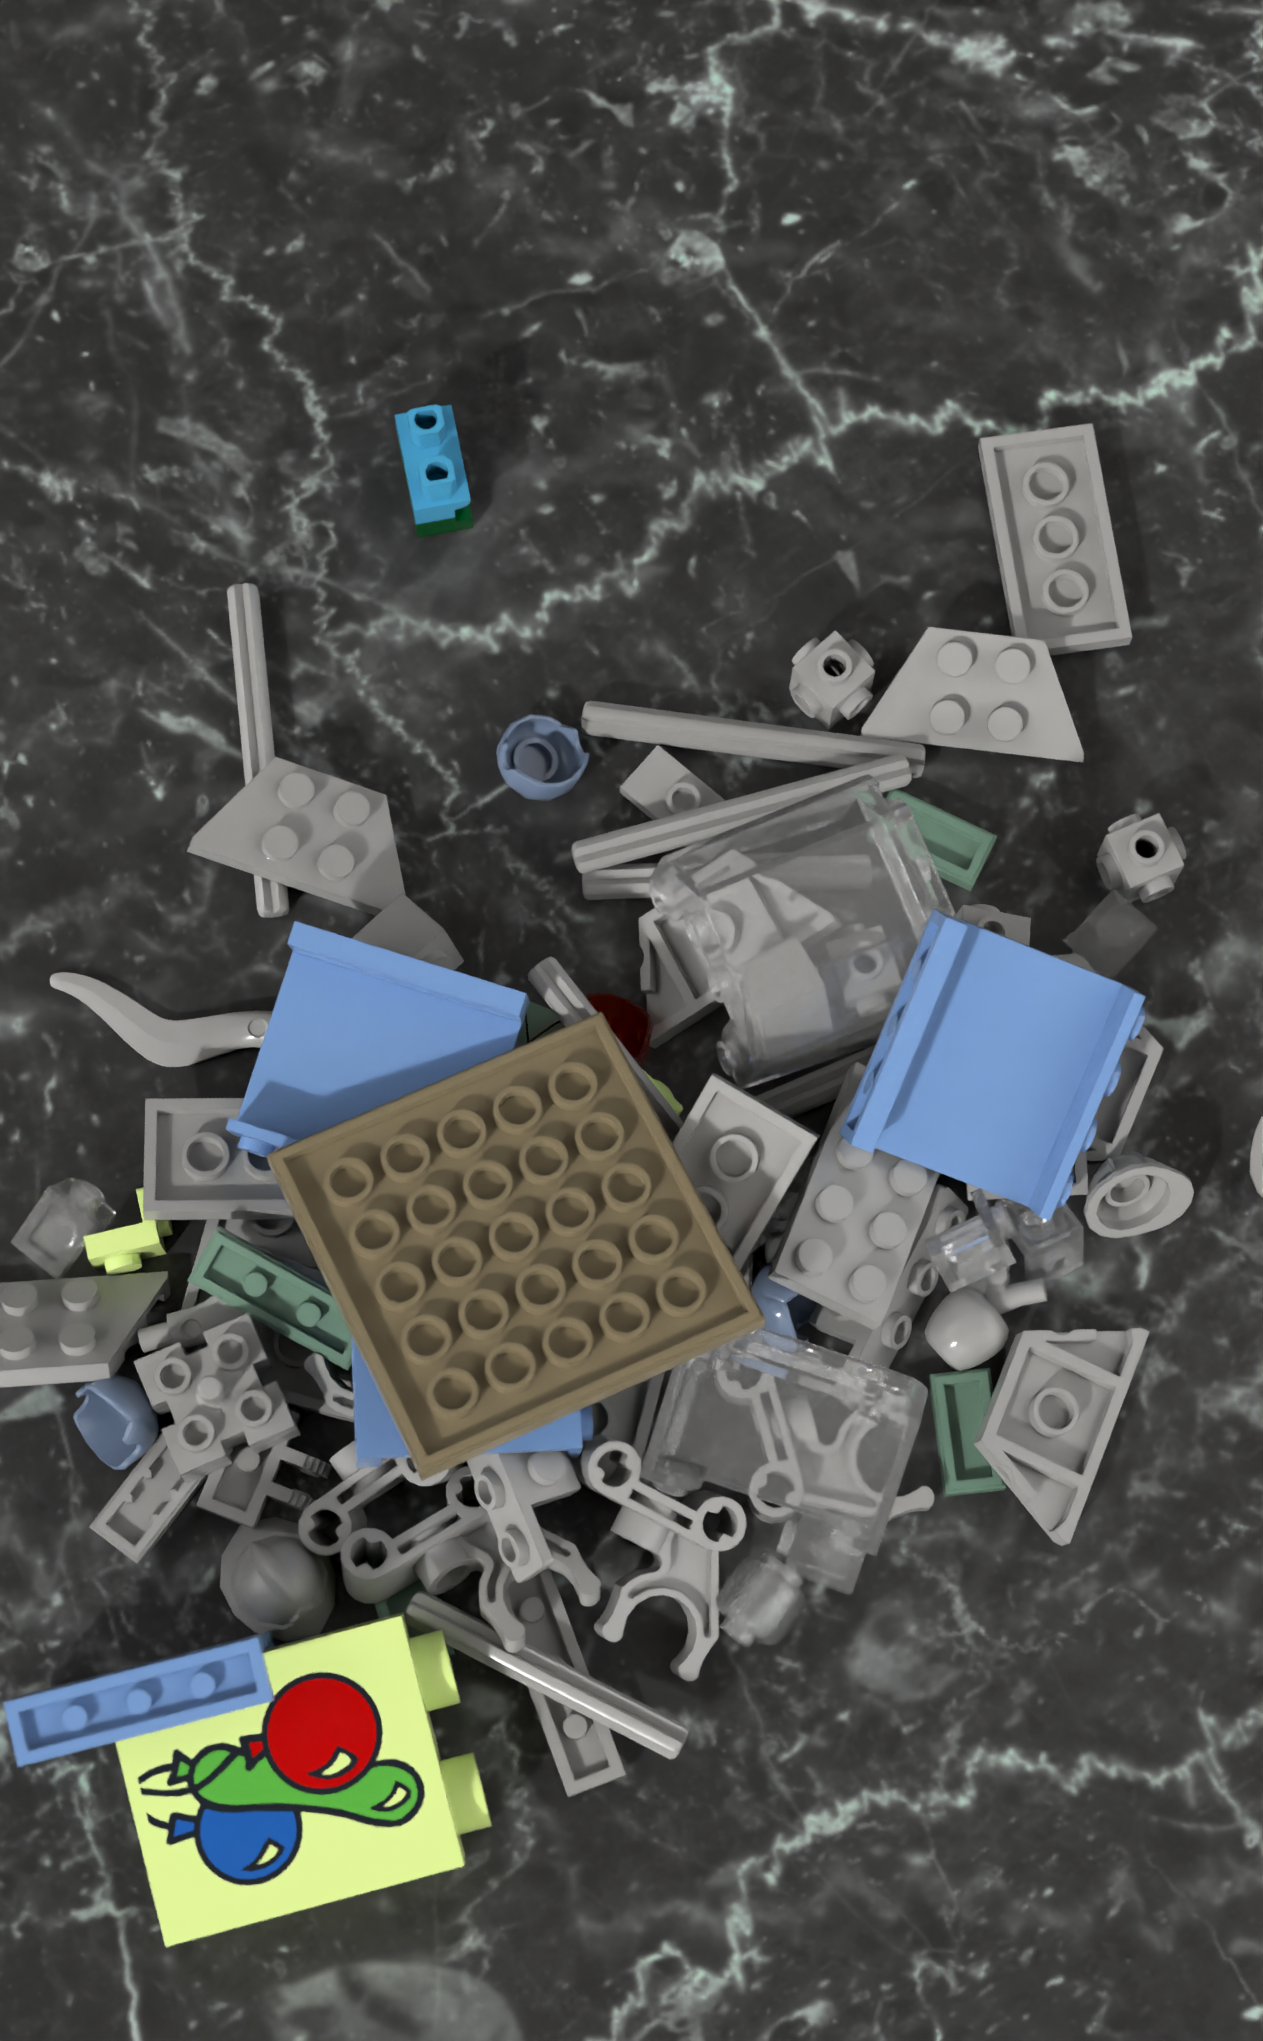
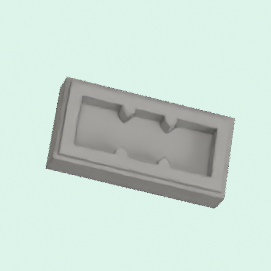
M659 745L654 748L620 786V793L652 820L726 801ZM738 832L685 847L700 860L713 861Z
M161 1433L154 1445L140 1460L89 1527L140 1566L208 1478V1475L187 1483L179 1475L164 1435Z

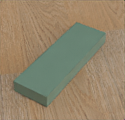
M218 1225L187 1281L241 1312L249 1313L250 1317L348 1370L352 1363L351 1333L328 1286Z

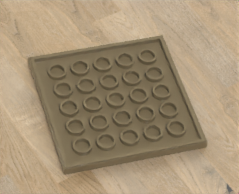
M602 1012L267 1154L268 1164L421 1480L434 1476L765 1327L766 1318Z

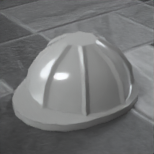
M1130 1151L1113 1158L1107 1157L1106 1162L1090 1174L1088 1179L1089 1195L1086 1196L1087 1199L1083 1212L1089 1228L1100 1236L1110 1238L1136 1236L1169 1225L1183 1215L1192 1202L1194 1190L1190 1179L1181 1171L1154 1159L1142 1156L1138 1152Z

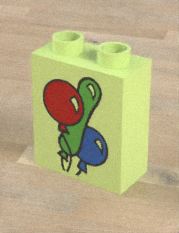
M404 1612L263 1649L275 1698L274 1701L116 1742L165 1947L465 1866V1852L460 1835L491 1827L492 1824L474 1753L471 1752L442 1761L440 1758L429 1711L461 1703L442 1630L410 1638Z

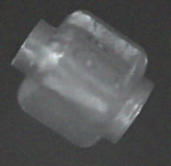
M763 1553L760 1559L753 1557L742 1558L720 1587L715 1598L717 1609L725 1617L719 1628L748 1649L755 1640L765 1645L778 1644L806 1605V1599L799 1589L804 1582L803 1579L767 1553Z

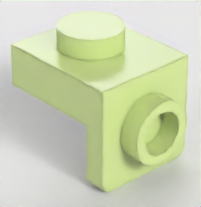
M144 1187L136 1189L142 1223L83 1236L88 1260L96 1271L106 1269L107 1275L125 1274L140 1269L142 1267L141 1260L166 1254L163 1237L173 1235L171 1220H144Z

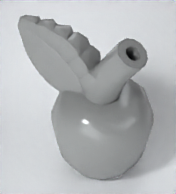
M976 1227L966 1233L957 1254V1276L963 1288L951 1292L940 1302L932 1313L925 1329L927 1342L951 1368L959 1371L970 1369L987 1361L1002 1349L1008 1339L1009 1329L1001 1314L1020 1306L1047 1301V1292L1043 1278L1008 1285L1010 1282V1275L1008 1273L1010 1264L1005 1257L1006 1254L1000 1246H997V1242L993 1237H987L988 1234L984 1230Z

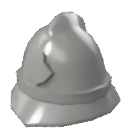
M273 1517L258 1521L255 1530L240 1525L221 1557L220 1588L233 1614L254 1632L263 1633L271 1631L273 1638L285 1642L320 1635L335 1606L336 1573L329 1555H318L311 1552L301 1540L299 1524Z

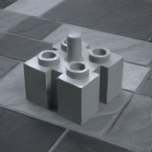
M249 1313L204 1331L203 1335L208 1347L188 1355L181 1343L178 1342L134 1361L151 1406L160 1416L168 1412L172 1413L175 1424L161 1430L179 1475L187 1483L233 1464L227 1450L246 1441L254 1453L257 1454L301 1435L278 1382L274 1381L263 1385L260 1378V1373L273 1367Z

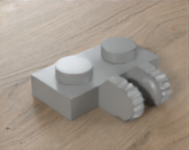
M291 1411L296 1425H298L301 1416L299 1413ZM292 1439L257 1454L254 1453L246 1441L227 1450L233 1464L208 1475L196 1506L199 1509L255 1530L268 1498L302 1512L316 1501L312 1499L311 1495L303 1491L291 1490L274 1483L282 1462L299 1469L308 1476L325 1479L328 1478L332 1466L315 1457L289 1448Z

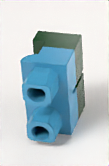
M435 404L413 408L407 413L395 415L397 439L417 538L474 528L470 508L471 498L452 405L440 406Z

